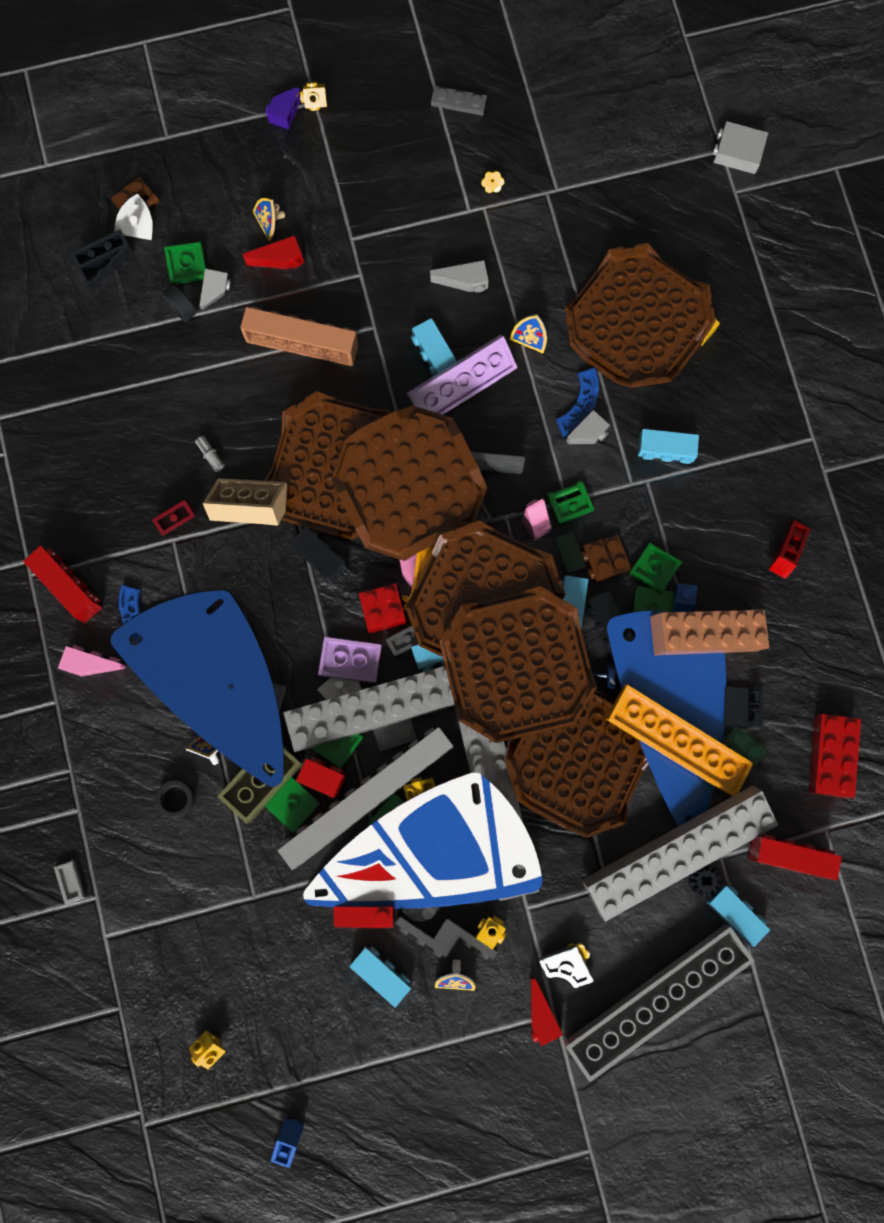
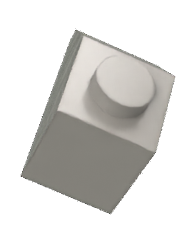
M205 269L200 309L204 310L224 296L225 290H229L231 279H227L228 273Z
M593 410L567 437L566 442L568 444H595L598 440L603 441L609 434L608 429L610 425Z

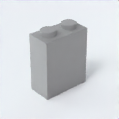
M726 121L724 128H720L717 139L720 141L713 150L712 155H716L714 163L755 174L761 162L768 132Z

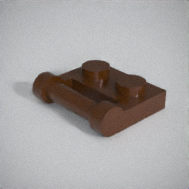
M140 177L111 197L112 202L119 210L128 199L136 194L142 200L148 197L144 201L147 208L160 202Z

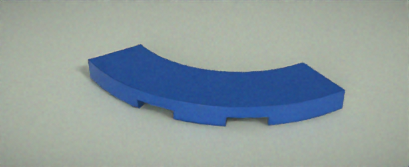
M595 367L577 374L580 387L577 402L565 415L556 418L562 437L571 434L595 407L599 390V380Z
M121 585L119 593V609L123 625L141 614V590L126 585ZM133 633L131 635L138 644L142 642L143 637L140 633Z

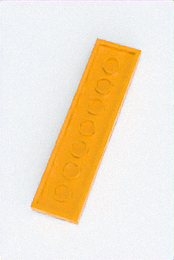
M629 685L623 686L606 718L609 722L731 797L739 793L753 765L746 758Z

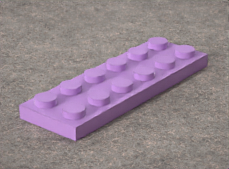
M499 335L409 391L407 395L413 406L443 415L518 367L504 336Z

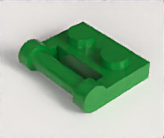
M582 480L575 482V485L554 493L552 491L546 493L547 500L551 505L558 524L594 511ZM577 491L580 493L579 496L557 504L556 499Z

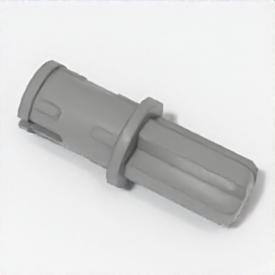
M200 436L195 440V443L204 454L203 458L207 459L214 471L221 470L225 464L218 457L217 450L211 447L204 436Z

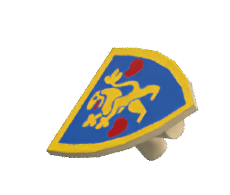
M261 198L257 201L253 213L268 241H271L275 229V220L284 218L285 214L283 211H279L280 207L278 204L273 203V199Z

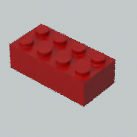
M38 547L23 562L74 618L86 623L102 609L99 604L101 600L87 589L88 586L75 576L76 573L62 562L63 559L56 552H53L50 548Z
M826 714L815 716L808 793L855 798L861 719Z
M762 834L751 840L747 860L838 881L842 856L835 855L836 851L825 848H817L815 850L816 846L797 843L796 846V841L779 838L776 841L775 836Z

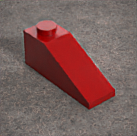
M295 236L243 254L246 265L289 269L297 268L304 263Z
M794 520L777 550L769 570L786 579L797 566L811 529Z
M393 906L334 907V927L393 928L394 926Z
M532 976L530 977V1024L533 1030L530 1031L534 1042L539 1041L542 1047L563 1034L535 977Z

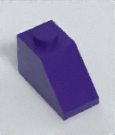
M296 87L272 98L271 103H268L266 107L269 123L286 129L290 128L301 102L300 88Z

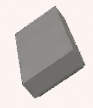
M75 860L54 866L65 905L86 898Z

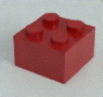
M396 584L359 593L369 634L406 624Z

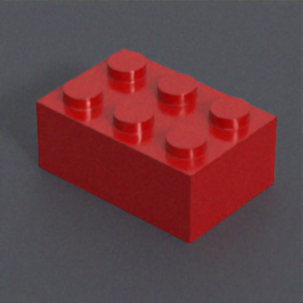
M314 757L311 760L306 759L296 782L333 798H338L348 777L343 775L345 771L332 765L330 768H327V763Z

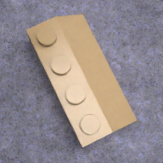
M218 478L203 505L211 521L279 525L286 509L287 483Z

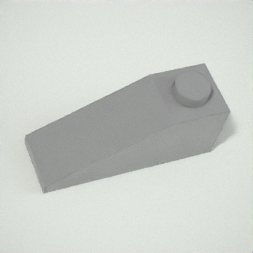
M484 261L430 271V281L433 283L468 292H482L488 289L489 280Z

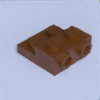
M618 535L604 540L600 539L582 547L581 557L584 562H587L589 577L591 580L594 579L595 584L631 571V566Z

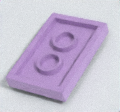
M324 637L318 675L376 684L382 645Z

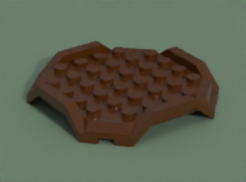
M649 243L635 245L633 248L623 249V247L609 249L598 270L575 299L565 305L570 347L584 362L593 368L595 367L597 371L611 381L629 388L671 382L701 346L716 322L711 302L710 285L690 279L663 261Z
M316 391L306 397L303 402L293 405L282 412L281 437L272 468L264 481L287 483L286 509L281 519L282 521L307 527L308 529L313 528L315 531L353 540L359 537L331 478L344 440L360 428L390 414L391 412L388 409L370 408L339 400Z
M417 406L394 411L360 428L345 439L331 478L365 548L402 561H406L421 551L435 545L440 534L476 522L487 490L482 474L453 418Z
M480 520L440 534L417 585L405 606L419 646L443 657L439 641L463 604L504 597L538 586H542L563 600L566 593L558 576L552 555L509 537Z
M542 586L483 602L461 605L439 641L458 721L494 743L575 724L597 688L581 632L577 607L565 600L563 601Z
M596 689L575 724L508 740L504 761L517 801L557 825L584 837H590L602 831L626 824L628 804L643 771L649 764L639 739L606 720L616 700Z

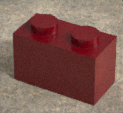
M186 498L154 517L152 521L163 536L195 517L197 513Z

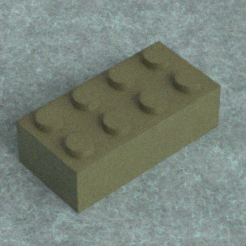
M283 746V780L278 786H268L242 769L217 797L246 824L251 823L286 782L299 770L303 763ZM268 763L262 767L270 777L276 772Z

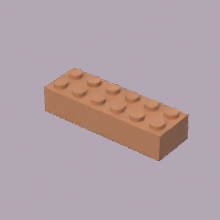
M246 307L240 328L247 343L348 366L354 365L358 341L356 332L346 327L343 329L337 328L329 323L323 325L311 319L301 320L294 315L284 316L276 311L266 312L258 307Z
M765 610L667 612L650 617L654 656L757 652L769 648Z

